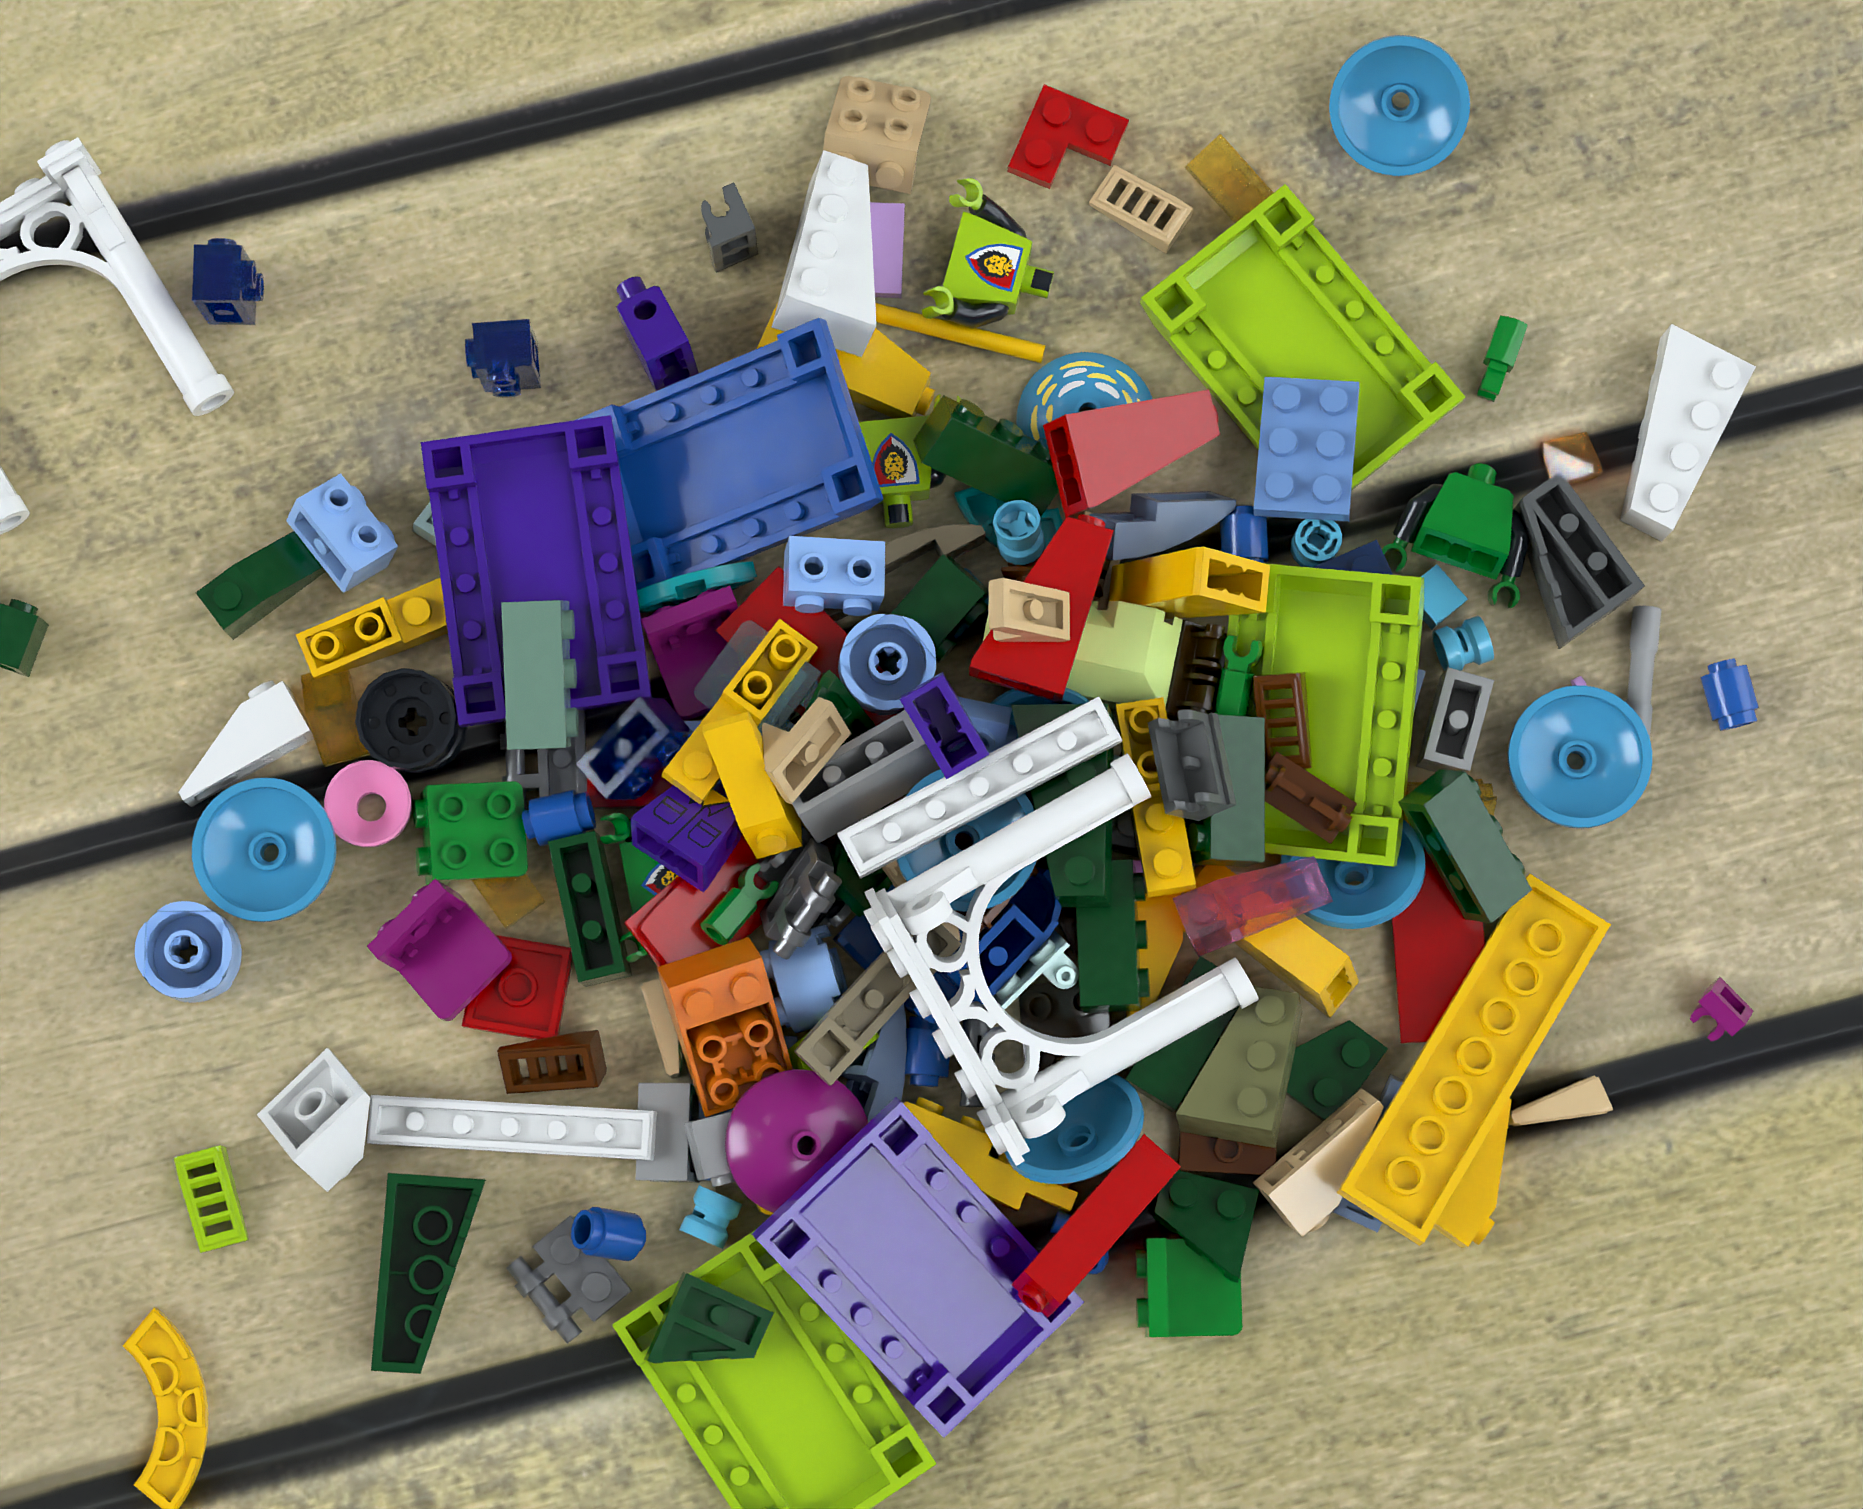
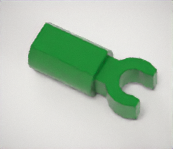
M1500 315L1483 360V364L1487 365L1476 396L1494 402L1496 396L1499 395L1506 372L1510 373L1514 367L1528 327L1523 321Z
M1228 635L1223 650L1229 662L1228 667L1222 669L1214 713L1218 715L1247 716L1253 676L1255 675L1250 671L1252 664L1258 661L1262 654L1263 646L1261 640H1252L1249 654L1243 657L1236 651L1237 636Z
M758 863L743 869L738 878V888H731L701 923V929L720 945H726L757 909V901L767 899L777 891L779 883L775 880L768 882L762 890L754 885V875L761 868Z

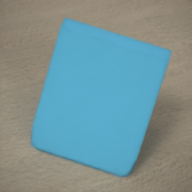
M1438 564L1421 576L1424 577L1423 621L1431 630L1468 600Z

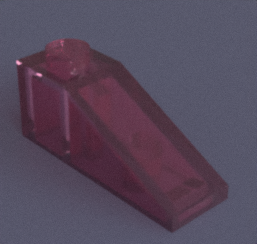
M1314 856L1217 879L1173 898L1186 933L1198 957L1333 902Z

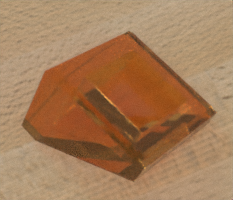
M1587 432L1540 443L1549 478L1561 472L1568 483L1572 484L1597 478L1603 471Z

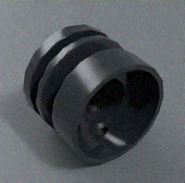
M401 668L383 673L367 686L357 705L355 723L360 742L373 758L401 772L426 774L441 770L457 757L466 742L468 727L459 726L454 689L422 670ZM416 712L418 716L427 720L426 726L418 728V735L406 728V723L415 719Z

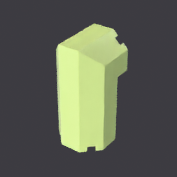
M1092 601L1066 688L1081 694L1089 701L1100 697L1102 703L1108 704L1111 709H1116V704L1164 697L1166 708L1183 620L1174 616L1170 625L1164 622V611L1123 601H1109L1107 610H1097L1099 601ZM988 613V618H987V623H986V627H985V632H984L983 641H984V639L986 638V636L988 635V633L990 632V629H989V613ZM976 678V681H978V682H983V683L998 685V684H995V683H992V682H988V681H985V680Z

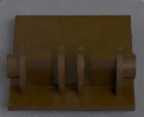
M1183 620L1166 703V714L1178 717V711L1193 710L1205 714L1214 713L1222 669L1225 663L1223 647L1227 633H1224V626L1211 623L1202 626Z
M1079 979L1075 985L1068 989H1060L1052 982L1030 984L1019 995L1021 1024L1041 1034L1060 1038H1078L1096 1034L1112 1026L1111 1012L1083 1013L1080 1007ZM1023 1044L1024 1063L1026 1062L1025 1044ZM1040 1051L1038 1072L1067 1056Z

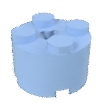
M876 614L859 622L848 633L841 648L838 670L840 681L863 709L878 715L898 714L905 710L899 700L900 696L935 676L937 664L935 646L927 631L913 619L895 614ZM883 654L887 659L893 655L898 658L895 666L897 673L894 675L888 671L879 673L876 670L879 664L877 656Z
M178 901L163 906L143 924L135 942V959L139 971L154 989L175 1000L196 1003L210 1000L231 987L240 968L242 949L236 930L222 915L196 902ZM189 942H191L193 946L198 948L197 955L191 956L188 963L179 954L180 950L188 949Z
M826 925L809 929L811 931L810 938L803 947H797L789 959L781 958L773 951V947L777 942L775 940L769 941V949L760 951L768 979L773 978L774 982H776L780 995L773 998L781 1026L786 1025L787 1028L792 1027L795 1033L813 1029L818 1021L848 989L836 947L828 949L827 943H824L822 939L831 936Z

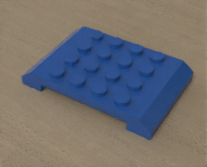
M816 318L778 334V340L622 406L611 404L576 419L608 415L612 417L637 590L683 574L739 562L788 542L789 536H804L867 511L883 500L826 320Z

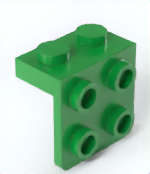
M507 781L426 785L420 793L421 800L413 801L414 827L422 828L423 847L416 848V869L418 876H425L426 885H429L435 878L447 885L450 881L515 878L521 877L527 872L526 832L522 819L524 797L523 788L520 783Z
M1143 1239V1249H1135L1136 1278H1144V1298L1136 1299L1137 1328H1145V1337L1234 1336L1239 1334L1243 1327L1241 1273L1238 1283L1230 1281L1224 1276L1225 1271L1204 1254L1199 1256L1185 1244L1184 1239Z

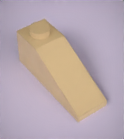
M1362 1088L1253 1182L1282 1220L1301 1237L1308 1232L1321 1228L1328 1221L1330 1213L1339 1206L1342 1196L1337 1194V1191L1371 1136L1384 1108L1378 1099Z

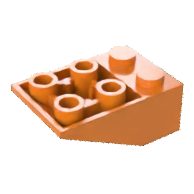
M749 937L657 967L668 1009L705 1117L734 1108L743 1094L761 1079L780 1071L793 1069L763 959Z

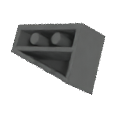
M1558 472L1528 493L1515 506L1514 510L1519 512L1529 537L1527 555L1558 649L1564 647L1632 599L1645 587L1561 472Z

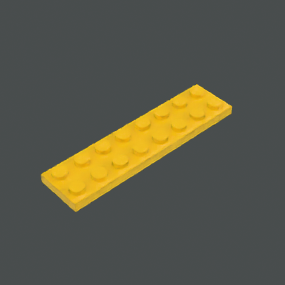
M1530 873L1525 878L1532 891L1502 915L1337 1191V1194L1419 1246L1427 1239L1611 926L1610 923Z

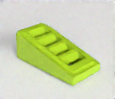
M219 1145L175 1157L174 1162L200 1253L248 1241L249 1238L226 1147ZM215 1163L217 1172L194 1178L192 1169ZM220 1182L222 1191L201 1197L198 1196L197 1188ZM226 1201L228 1210L203 1216L202 1207ZM231 1220L234 1229L208 1236L206 1226Z

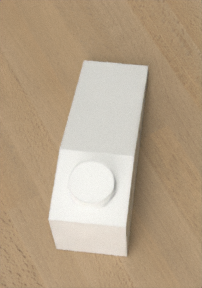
M273 681L265 682L248 693L250 699L239 705L178 792L185 803L192 807L317 737L292 691L283 681L276 685Z

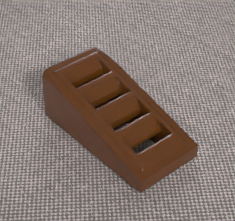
M1305 672L1253 676L1257 717L1265 718V768L1274 756L1273 747L1296 745L1299 746L1300 755L1285 757L1303 769L1312 768ZM1292 688L1293 698L1269 699V690ZM1294 707L1295 717L1271 718L1270 709ZM1296 726L1297 736L1272 737L1271 728Z
M598 1030L580 1031L501 1046L497 1050L507 1094L596 1088L601 1084L607 1071ZM579 1054L582 1056L584 1066H581ZM559 1056H565L567 1069L561 1070ZM539 1057H545L548 1073L542 1074ZM518 1059H526L529 1072L528 1077L522 1078Z

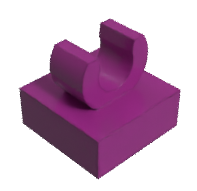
M1719 977L1706 988L1698 1001L1699 1005L1691 1014L1690 1020L1695 1023L1704 1015L1712 1016L1716 1020L1717 1026L1713 1028L1707 1038L1710 1041H1715L1724 1034L1725 1030L1731 1036H1734L1746 1025L1754 1011Z

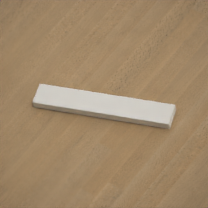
M1097 697L989 753L988 756L948 779L943 777L838 832L837 835L861 879L1122 742V738L1100 697Z
M371 1095L367 1143L654 1161L657 1112Z

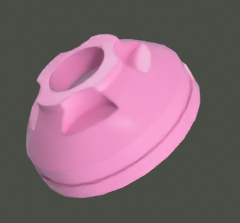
M373 760L358 761L344 767L332 778L326 790L324 809L332 822L334 832L341 839L352 845L364 848L378 847L394 840L405 829L412 811V796L403 776L394 768ZM369 794H377L383 797L386 803L385 813L376 821H366L360 817L358 812L360 801Z

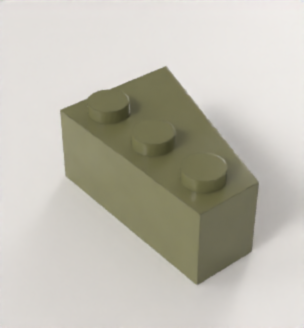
M1253 986L1259 1000L1243 1009L1239 1006L1178 1109L1176 1117L1181 1132L1276 1148L1302 1018V1007L1299 993Z

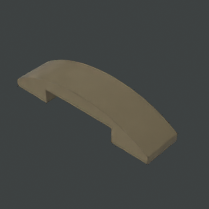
M955 524L932 527L900 537L885 544V575L933 549L936 550L939 557L945 554L955 559L985 543L986 533L982 525ZM824 608V611L835 622L848 616L843 613V609Z
M942 924L930 930L927 934V943L933 954L939 957L951 956L961 945ZM883 951L825 1013L794 1052L828 1086H831L862 1053L866 1043L910 997L909 993L917 989L909 974L900 978L887 953ZM930 968V971L934 975L937 970Z

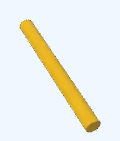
M875 303L877 323L1042 363L1046 345L979 328H968L935 317L929 319L919 313Z

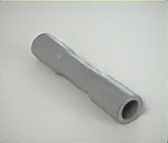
M1634 606L1629 646L1631 661L1626 703L1641 718L1650 738L1653 712L1651 696L1655 655L1659 644L1661 609L1653 606Z

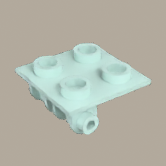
M1054 930L1041 947L993 996L995 1000L1005 1010L1042 973L1060 989H1068L1075 985L1079 977L1078 968L1064 954V951L1070 945Z

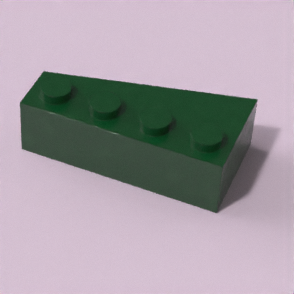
M1083 704L1011 705L1018 737L1020 738ZM1103 704L1114 723V716L1109 705ZM1114 747L1031 789L1035 810L1110 769V763L1114 760ZM1112 819L1046 855L1054 894L1062 907H1111Z
M388 1173L371 1371L421 1374L486 1181L485 1179Z

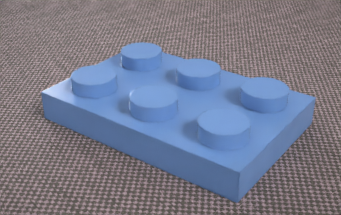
M1265 377L1254 516L1349 521L1359 382Z

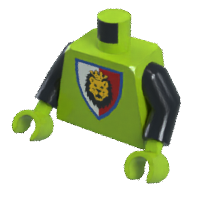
M968 178L957 180V183L965 188L966 198L964 199L961 195L954 194L949 196V202L957 208L969 207L970 213L964 211L962 213L943 286H937L923 292V295L931 296L935 300L936 307L929 306L923 308L922 315L929 319L942 315L945 320L974 329L1000 321L1006 314H1015L1021 292L1047 299L1054 271L1028 265L1032 242L1027 239L1024 229L1001 206L983 194L982 186L977 180Z
M941 394L935 397L934 408L940 401ZM957 396V402H960L961 398ZM930 415L859 422L882 492L883 500L878 504H883L886 528L912 526L911 501L929 499L930 489L941 485L946 477V474L921 463L913 441Z

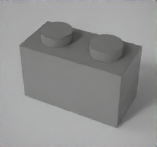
M1449 667L1443 672L1437 685L1416 767L1437 772L1439 769L1464 771L1467 774L1470 772L1494 680Z

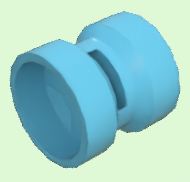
M1013 500L1004 503L997 509L994 515L993 526L997 536L1000 555L1007 562L1014 565H1025L1034 562L1041 556L1044 550L1045 539L1041 529V518L1037 508L1031 503L1024 500Z
M1303 520L1291 540L1293 559L1301 567H1314L1335 558L1342 544V533L1338 524L1333 520Z
M1479 616L1464 620L1460 627L1452 629L1446 626L1432 632L1435 651L1444 671L1448 667L1462 671L1466 664L1474 662L1481 665L1494 659L1493 646L1488 630Z
M699 1185L693 1197L695 1203L692 1214L685 1216L679 1230L723 1249L729 1237L727 1226L730 1220L737 1218L743 1204Z

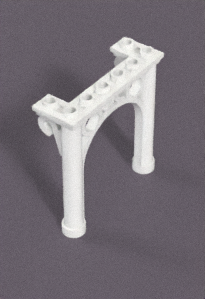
M78 137L71 142L64 140L54 144L46 151L45 157L37 161L46 176L41 179L33 178L23 182L15 189L14 195L0 202V241L20 230L23 245L29 250L20 253L16 246L9 249H0V281L18 272L46 265L76 266L101 275L110 281L123 295L183 394V399L194 416H200L219 408L233 396L234 391L226 377L216 372L98 176L102 173ZM69 201L71 206H67L64 203ZM55 216L64 217L69 220L70 231L59 248L41 247L35 244L34 232L41 223L47 222ZM83 228H86L105 261L90 254L76 251L83 238ZM0 466L1 535L24 522L30 512L21 497L17 495Z
M1128 754L1110 763L1111 768L895 889L886 892L884 888L875 892L872 887L864 892L871 908L863 912L871 925L873 933L884 952L887 953L899 977L902 978L909 974L917 987V989L909 993L923 1019L931 1014L940 1028L932 1033L935 1041L946 1059L952 1055H955L962 1069L954 1074L968 1099L977 1094L984 1106V1109L978 1111L977 1115L999 1155L1006 1151L1009 1152L1016 1166L1024 1162L1022 1155L1030 1151L1024 1138H1036L1056 1128L1066 1116L1062 1106L1068 1101L1237 1006L1243 1009L1259 1000L1252 983L1236 957L1111 1027L1085 1037L1060 1038L1031 1030L1011 1017L991 994L986 984L979 958L980 927L989 901L1003 882L1020 869L1151 797L1142 776ZM976 889L966 916L952 909L951 902ZM943 922L951 923L963 931L959 950L949 957H939L933 954L926 941L928 932ZM966 963L967 969L959 970ZM930 968L939 972L959 970L961 977L960 988L949 1001L944 996ZM975 990L983 1004L973 1001ZM979 1019L992 1028L984 1035L980 1042L979 1053H976L960 1021ZM996 1023L1000 1025L999 1027H993ZM1004 1040H1015L1026 1045V1062L1021 1069L1014 1073L999 1071L992 1060L994 1048ZM1040 1051L1067 1056L1038 1072ZM997 1084L1008 1090L999 1094L995 1085Z

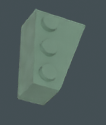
M569 601L501 602L507 750L570 747V737H578L579 722L577 708H570V688H576L577 671L575 659H570V639L575 637V621L573 610H569Z

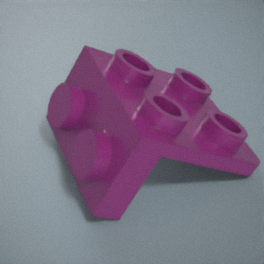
M731 586L719 590L710 589L704 591L693 600L677 606L659 608L652 615L641 619L677 716L681 720L687 721L709 713L721 697L723 690L746 662L716 631L738 608Z
M436 878L429 885L420 888L413 895L411 903L396 918L383 924L378 930L377 936L367 945L368 949L378 960L399 971L436 1016L443 1021L453 1020L512 959V954L466 900L458 892Z

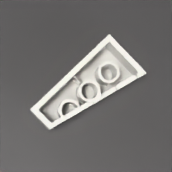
M823 150L809 183L772 328L785 332L816 318H822L827 322L835 349L862 357L876 328L868 165Z
M1673 324L1668 327L1659 341L1658 356L1654 374L1651 377L1644 419L1641 422L1636 456L1632 463L1620 521L1661 542L1675 528L1756 366Z

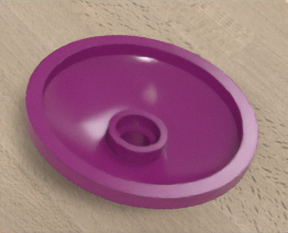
M804 1069L785 1070L771 1074L750 1087L739 1099L731 1113L725 1135V1153L729 1170L738 1187L751 1201L765 1210L774 1213L868 1124L867 1116L854 1094L838 1080L831 1086H828L814 1071ZM803 1136H809L813 1142L812 1149L807 1154H801L797 1148V1143Z

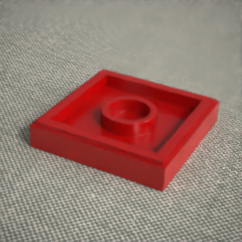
M496 935L511 952V962L465 1007L462 1027L533 1040L558 1036L573 963L571 948Z

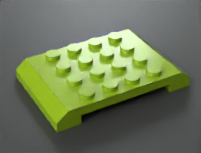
M1284 184L1143 295L1140 299V304L1155 328L1206 389H1209L1211 395L1257 450H1259L1265 377L1359 382L1352 478L1353 490L1461 404L1466 397L1436 361L1433 364L1428 361L1313 225L1315 218L1289 187Z
M1268 564L1270 565L1266 613L1229 615L1227 637L1228 635L1237 636L1236 651L1243 657L1249 654L1252 640L1262 641V654L1258 661L1251 666L1250 672L1254 673V676L1305 672L1312 768H1305V770L1357 803V805L1350 814L1352 819L1343 832L1339 831L1332 844H1330L1265 802V853L1395 867L1397 866L1402 841L1404 812L1398 802L1406 796L1424 611V577ZM1225 657L1224 668H1227V667H1228V662H1229L1226 657ZM1254 683L1252 685L1247 717H1257ZM1292 688L1269 690V699L1293 698ZM1294 707L1270 709L1271 718L1295 717ZM1296 726L1271 728L1272 737L1297 736ZM1298 745L1273 747V755L1276 751L1283 756L1300 755Z
M753 1232L689 1274L774 1312L754 1358L675 1361L655 1364L644 1360L679 1281L612 1324L731 1509H871L937 1464L869 1358L753 1237Z

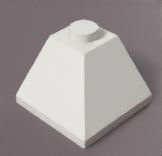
M326 1048L265 1106L257 1116L290 1158L328 1192L339 1180L345 1178L363 1158L370 1096L333 1052Z

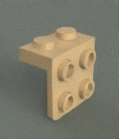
M845 76L841 78L825 132L823 150L868 165L869 186L911 194L919 145L930 107L931 95L926 91L917 90L912 87L872 81L863 77Z

